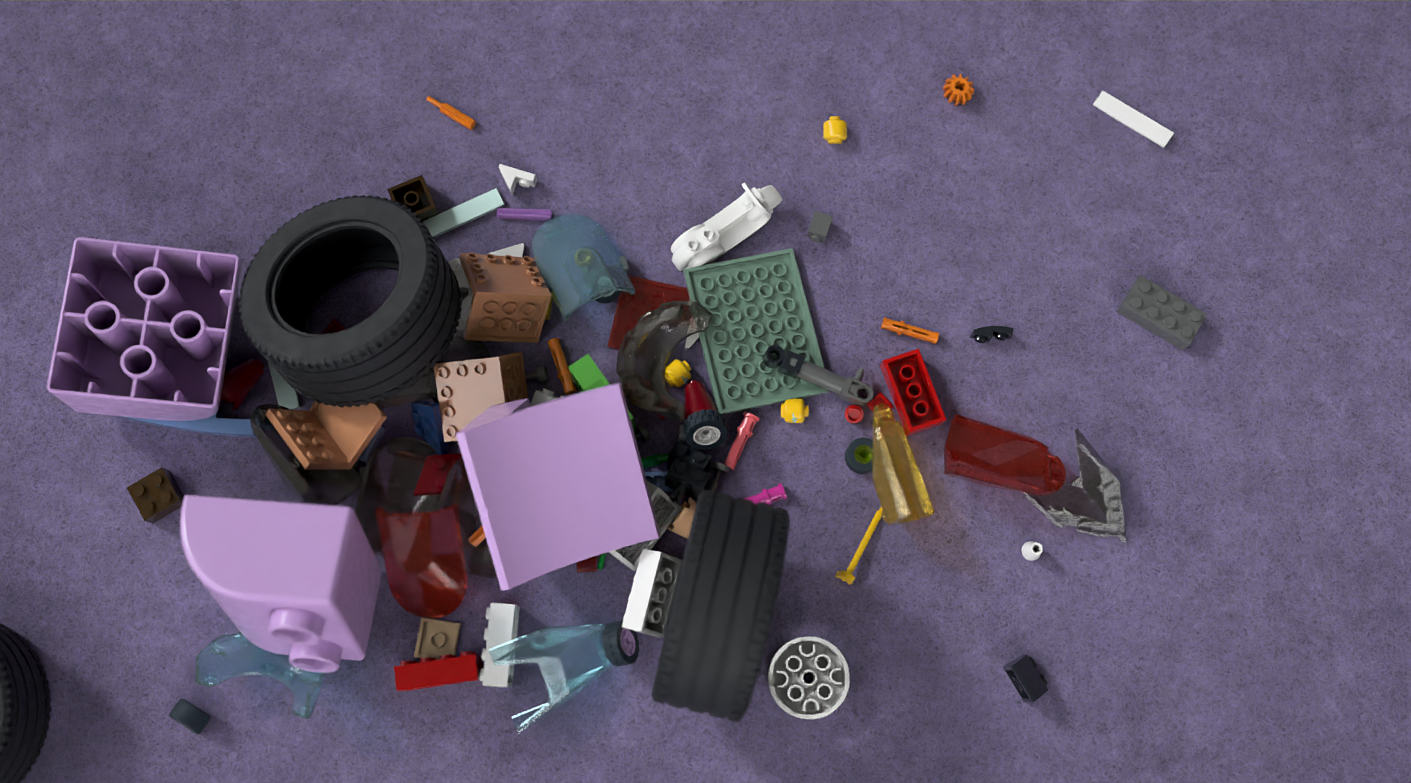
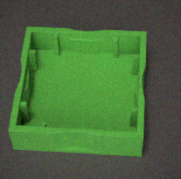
M589 354L568 367L573 381L580 392L610 385ZM629 412L633 432L636 434L634 418Z

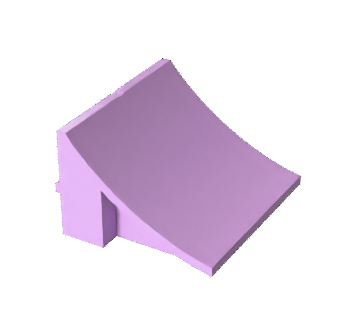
M621 382L576 393L532 407L530 406L529 398L492 405L456 433L501 591L509 590L531 579L575 562L660 537Z

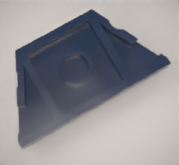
M415 400L410 403L416 433L422 437L436 455L448 454L447 444L444 442L439 404L433 403L430 405L429 401L423 402L422 400Z

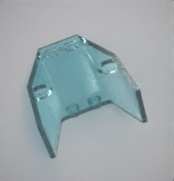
M607 624L546 627L488 650L494 665L539 664L548 691L549 702L512 717L518 734L572 699L613 666L608 661L603 649V631Z

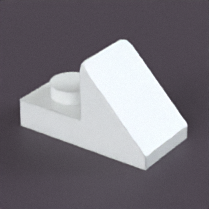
M502 164L499 165L500 172L512 195L517 182L525 188H529V186L535 187L537 182L535 174Z

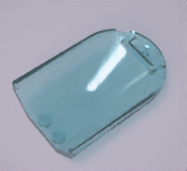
M563 214L547 220L536 231L532 241L533 257L564 322L569 321V316L581 305L615 291H627L631 295L635 294V288L605 232L591 218L579 214Z

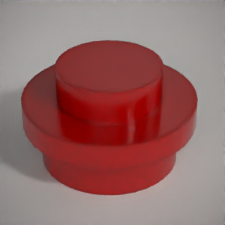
M850 405L846 408L845 418L848 422L856 424L862 421L864 411L860 406Z

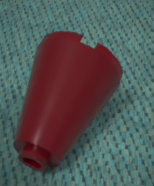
M251 358L224 373L221 399L227 405L230 401L234 405L232 409L237 410L264 374V365L258 359L253 360Z
M693 380L685 386V420L690 414L692 415L694 412L703 409L718 411L702 382Z

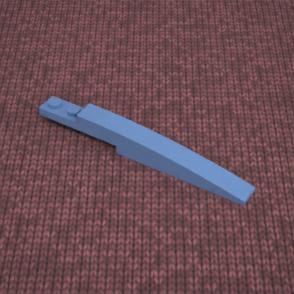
M218 411L209 418L192 421L123 417L172 429L224 436L258 438L259 430L262 434H272V431H277L270 420L222 418V413Z

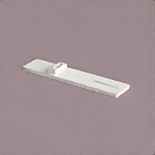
M1104 91L1101 92L1093 104L1106 114L1163 148L1174 134V132Z

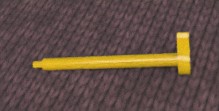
M882 506L875 513L847 570L838 571L835 576L841 578L842 581H846L849 585L855 579L852 573L883 515L884 507Z

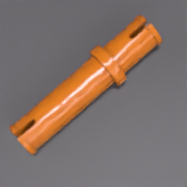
M884 317L881 324V329L933 344L937 343L939 337L938 332L912 326L902 320L899 322Z
M559 338L550 339L548 344L558 371L557 377L561 380L565 395L573 394L577 390L573 383Z

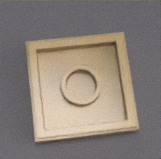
M421 617L414 657H432L440 660L441 655H455L461 623Z

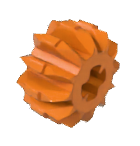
M959 74L958 78L952 75L951 79L948 78L945 81L942 90L945 92L944 98H949L948 104L955 101L954 104L957 106L960 101L964 105L966 101L971 100L974 88H972L973 82H968L969 77L964 79L962 74Z

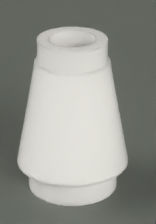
M1033 541L1026 542L1022 546V555L1027 560H1037L1043 550L1042 545Z

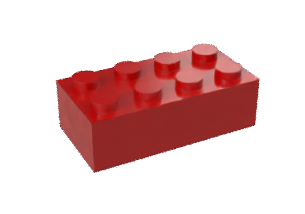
M919 348L882 361L880 368L906 436L942 425L946 421V417Z
M467 651L461 652L460 657L448 654L441 655L440 660L428 657L421 658L420 663L412 660L402 661L400 666H394L396 691H411L480 680V672L483 669L481 655H477L476 652Z

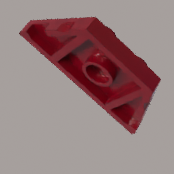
M462 453L427 456L413 495L426 496L473 492Z

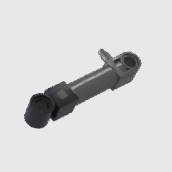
M771 345L763 355V363L768 368L779 366L778 372L794 379L798 377L838 394V398L854 405L864 406L873 398L874 392L872 387L861 382L864 376V369L859 368L855 378L849 376L845 378L806 361L805 357L787 350L784 353L782 347L778 345ZM769 354H776L778 360H772ZM858 392L865 393L866 399L860 398Z

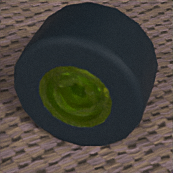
M861 437L853 440L845 451L846 465L857 474L870 473L877 467L881 457L879 446L869 438Z

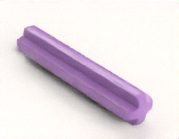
M498 208L497 218L550 221L552 220V210Z

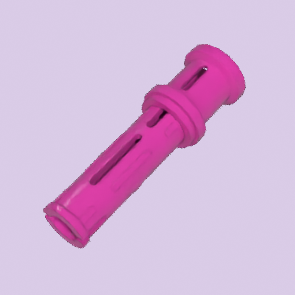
M778 483L776 487L768 490L765 488L761 493L745 499L751 500L755 504L764 503L771 505L772 502L780 499L786 500L787 497L782 483Z

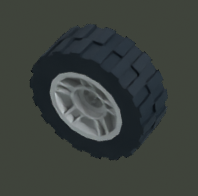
M703 409L698 412L696 411L692 415L690 414L684 421L685 424H683L686 442L691 448L696 450H712L715 447L721 446L728 437L726 419L723 417V414L716 410Z

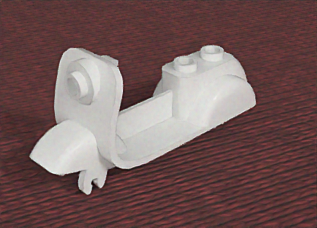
M744 182L742 186L745 192L742 196L703 224L696 225L685 231L675 240L671 246V252L673 253L672 262L679 271H683L686 268L710 264L763 227L770 220L773 208L782 201V197L775 187L768 185L761 189H756L755 187L751 189L749 184Z

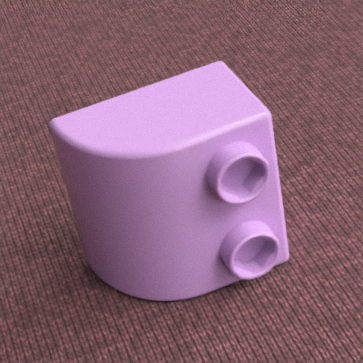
M84 237L76 238L73 245L48 377V391L74 411L81 413L168 421L201 420L215 415L220 405L241 272L239 257L233 254Z
M191 495L184 497L180 530L186 558L197 577L238 630L250 642L275 654L290 655L289 662L294 667L317 673H329L338 670L341 659L362 660L365 658L382 570L352 508Z

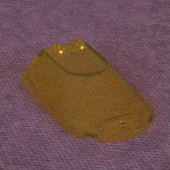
M881 403L876 405L873 410L872 479L883 509L882 516L884 521L888 525H902L934 515L935 511L905 431L899 420L895 421L893 411L887 405Z

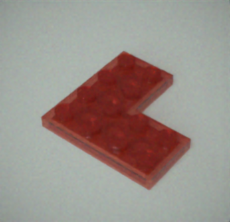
M624 275L607 347L645 356L653 320L689 328L693 310L687 288Z

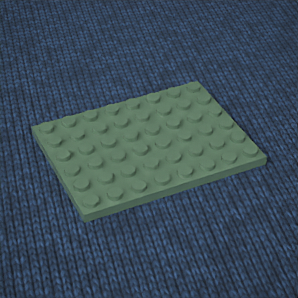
M793 248L683 270L719 413L724 415L781 403L788 399H800L830 392L801 378L796 377L794 379L778 372L779 366L768 368L763 363V355L768 347L778 345L782 347L784 353L787 350L805 357L806 361L824 368ZM769 354L772 360H778L776 354Z

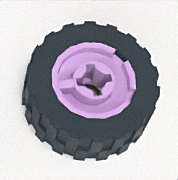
M624 620L608 623L603 631L602 642L608 661L616 667L633 664L638 658L639 641L637 633L623 628Z

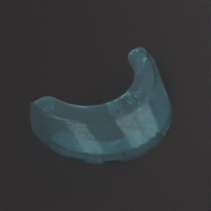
M239 631L231 635L225 633L219 636L196 656L195 683L206 687H214L238 676L262 675L281 681L292 691L294 695L292 712L294 715L309 720L315 709L327 673L310 672L294 667L289 662L290 655L266 651L254 645Z

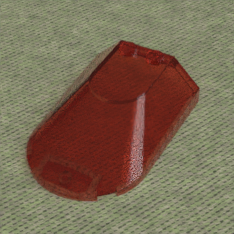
M958 414L952 419L944 445V474L981 486L1034 495L1053 494L1060 490L1066 481V470L1058 456H1053L1047 451L1049 447L1040 441Z
M457 504L431 513L389 514L384 511V507L377 508L375 511L388 585L396 602L409 613L423 618H441L454 612L462 603L467 591V576Z

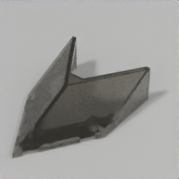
M1078 428L1075 430L1080 476L1069 483L1018 472V490L1056 527L1064 529L1065 525L1077 527V532L1108 538V535L1111 537L1118 536L1119 541L1126 543L1120 481Z

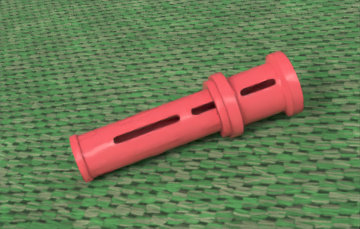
M748 412L743 413L744 418L740 426L736 428V438L723 463L732 470H735L746 441L753 435L752 430L756 422L759 421L757 416Z

